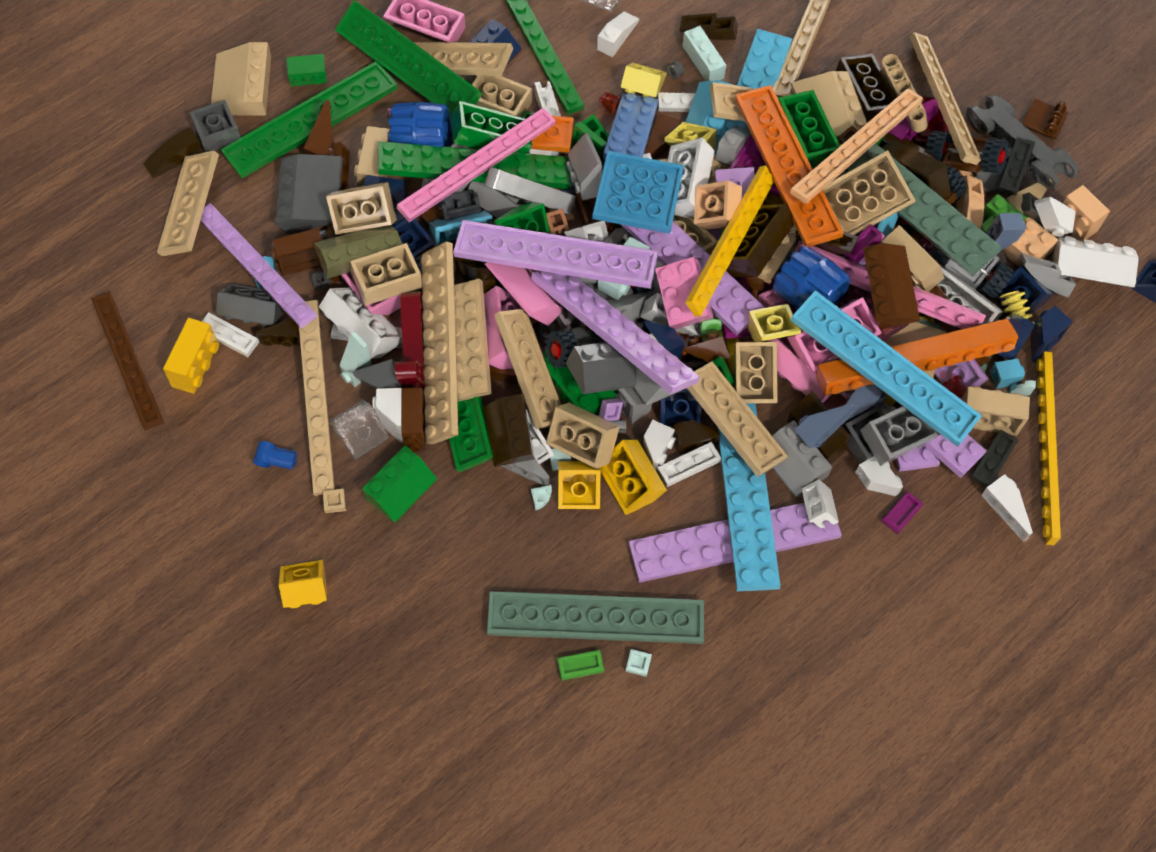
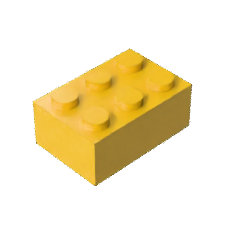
M192 318L187 319L163 368L173 388L195 394L196 389L201 386L203 375L210 368L211 358L213 354L217 353L219 343L211 324Z

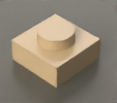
M344 489L323 491L325 513L346 511Z

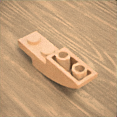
M956 170V172H961L959 175L964 176L965 179L963 181H966V190L956 202L957 209L963 216L981 229L984 216L982 180L975 178L974 172Z

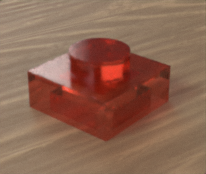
M956 375L942 384V386L958 398L963 397L967 390L960 375Z

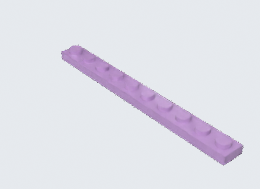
M211 203L204 207L200 222L302 329L317 317L314 310Z

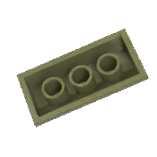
M391 225L326 239L315 242L313 245L327 279L351 272L350 261L402 245L397 230Z

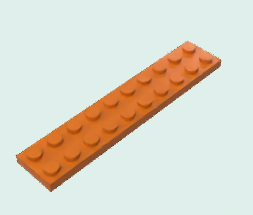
M769 85L736 94L735 101L767 168L773 176L774 183L784 204H786L792 214L793 223L804 246L810 247L842 238L844 232L823 190L807 204L790 194L791 188L813 169L772 86Z

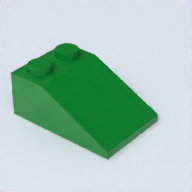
M530 202L521 205L494 220V224L498 226L551 234L544 203Z

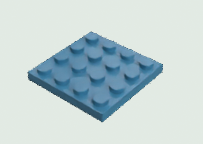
M608 151L592 219L670 234L684 165Z

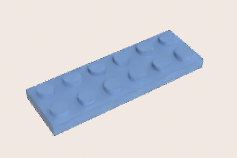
M623 93L604 150L603 159H606L608 151L638 157L644 156L658 107V99L636 96L632 93Z

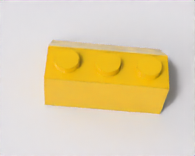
M622 440L614 447L610 463L600 467L603 477L625 515L653 503L667 491L638 440Z

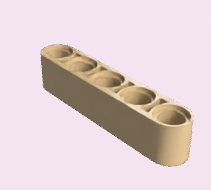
M894 54L886 55L882 59L883 71L896 97L901 95L906 89L916 93L899 58ZM921 103L905 117L914 132H922L928 125L926 111Z

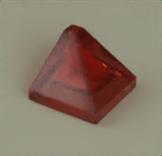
M605 92L599 97V101L610 114H614L620 104L621 97Z

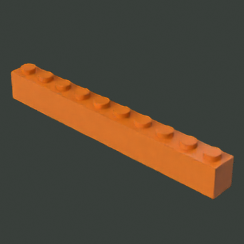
M1007 318L893 346L892 348L922 371H932L936 368L952 366L956 363L1015 349L1018 334ZM842 359L819 364L817 368L816 378L825 396L851 389L855 390L871 384L875 385Z

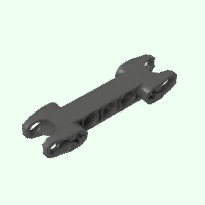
M990 94L987 96L985 103L988 109H981L975 105L967 107L966 115L981 134L986 135L991 132L998 139H1006L1008 147H1012V149L1017 137L1036 142L1027 165L1029 175L1036 182L1054 190L1058 187L1059 183L1056 173L1063 174L1069 178H1074L1078 175L1079 168L1070 154L1061 147L1052 150L1015 119L1016 111L1007 101Z

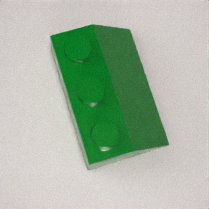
M405 445L362 488L364 498L392 522L396 523L437 481V478L424 461Z

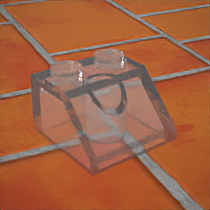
M361 400L328 421L339 440L355 460L389 439L372 406L364 400Z

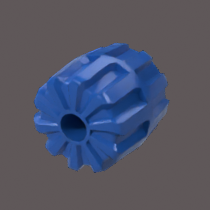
M410 102L394 104L391 107V118H388V124L390 125L388 138L390 142L450 147L451 120L446 105Z
M802 246L798 252L792 253L789 262H785L782 265V271L776 275L773 289L796 310L804 304L815 290L837 306L849 287L850 277L829 258L810 247Z

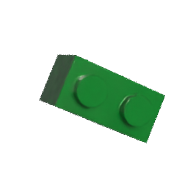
M324 54L287 57L290 86L327 83Z

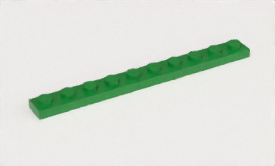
M505 0L566 114L569 115L583 110L584 104L528 2L526 0Z

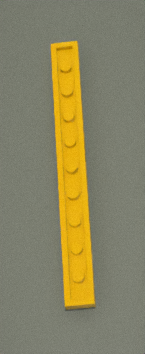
M767 166L759 167L685 301L695 317L702 316L774 183L773 176Z
M1044 352L1036 362V370L1039 371L1037 388H1040L1037 404L1040 406L1038 423L1041 424L1039 442L1042 443L1040 461H1043L1040 477L1044 485L1041 490V497L1044 499L1042 517L1045 518L1043 537H1046V545H1055L1061 538L1053 358L1052 352Z

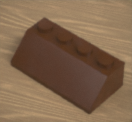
M886 243L863 247L879 329L882 330L919 322L920 317L906 247Z

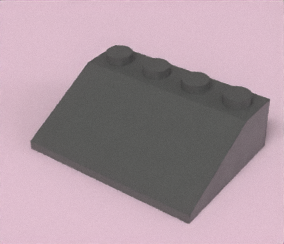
M306 154L281 158L275 223L287 234L333 224L326 196L341 189L343 158L341 156Z

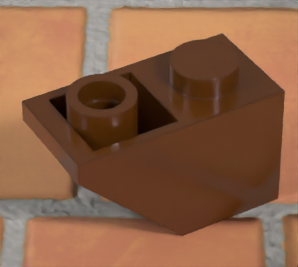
M717 329L707 331L705 335H693L684 341L685 352L706 362H713L719 356L724 359L730 358L722 329L718 331Z

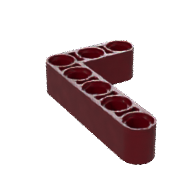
M421 291L401 293L400 296L403 362L395 363V375L397 381L405 388L425 387L423 294Z

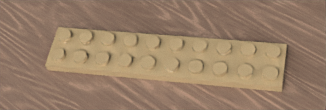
M447 241L423 253L421 258L422 317L424 327L423 356L425 365L426 443L432 445L458 435L453 243Z

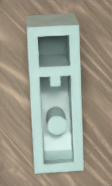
M352 332L340 363L342 372L340 375L346 383L350 382L356 387L361 382L353 375V372L372 366L367 344L355 332Z

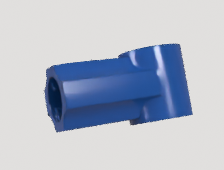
M260 441L253 458V463L263 468L276 466L293 470L297 462V451L278 448L270 442Z

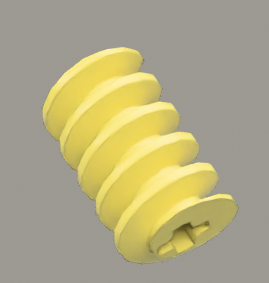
M1014 291L999 297L1005 299L1001 304L1002 306H1008L1004 310V313H1011L1008 317L1011 318L1014 312L1027 320L1032 317V314L1025 313L1030 307H1023V304L1028 301L1027 299H1021L1025 292Z

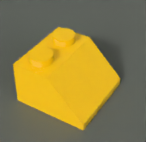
M558 461V509H600V468L596 469L582 461Z
M323 560L280 566L279 589L283 608H298L305 604L317 605L327 601Z

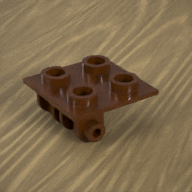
M1034 98L1022 125L1057 139L1069 113L1066 111V103L1059 102L1056 106Z

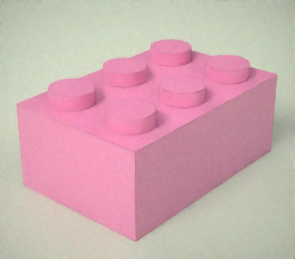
M691 257L655 268L670 327L679 329L713 319L710 302L702 316L697 317L693 315L685 303L702 272L699 260Z

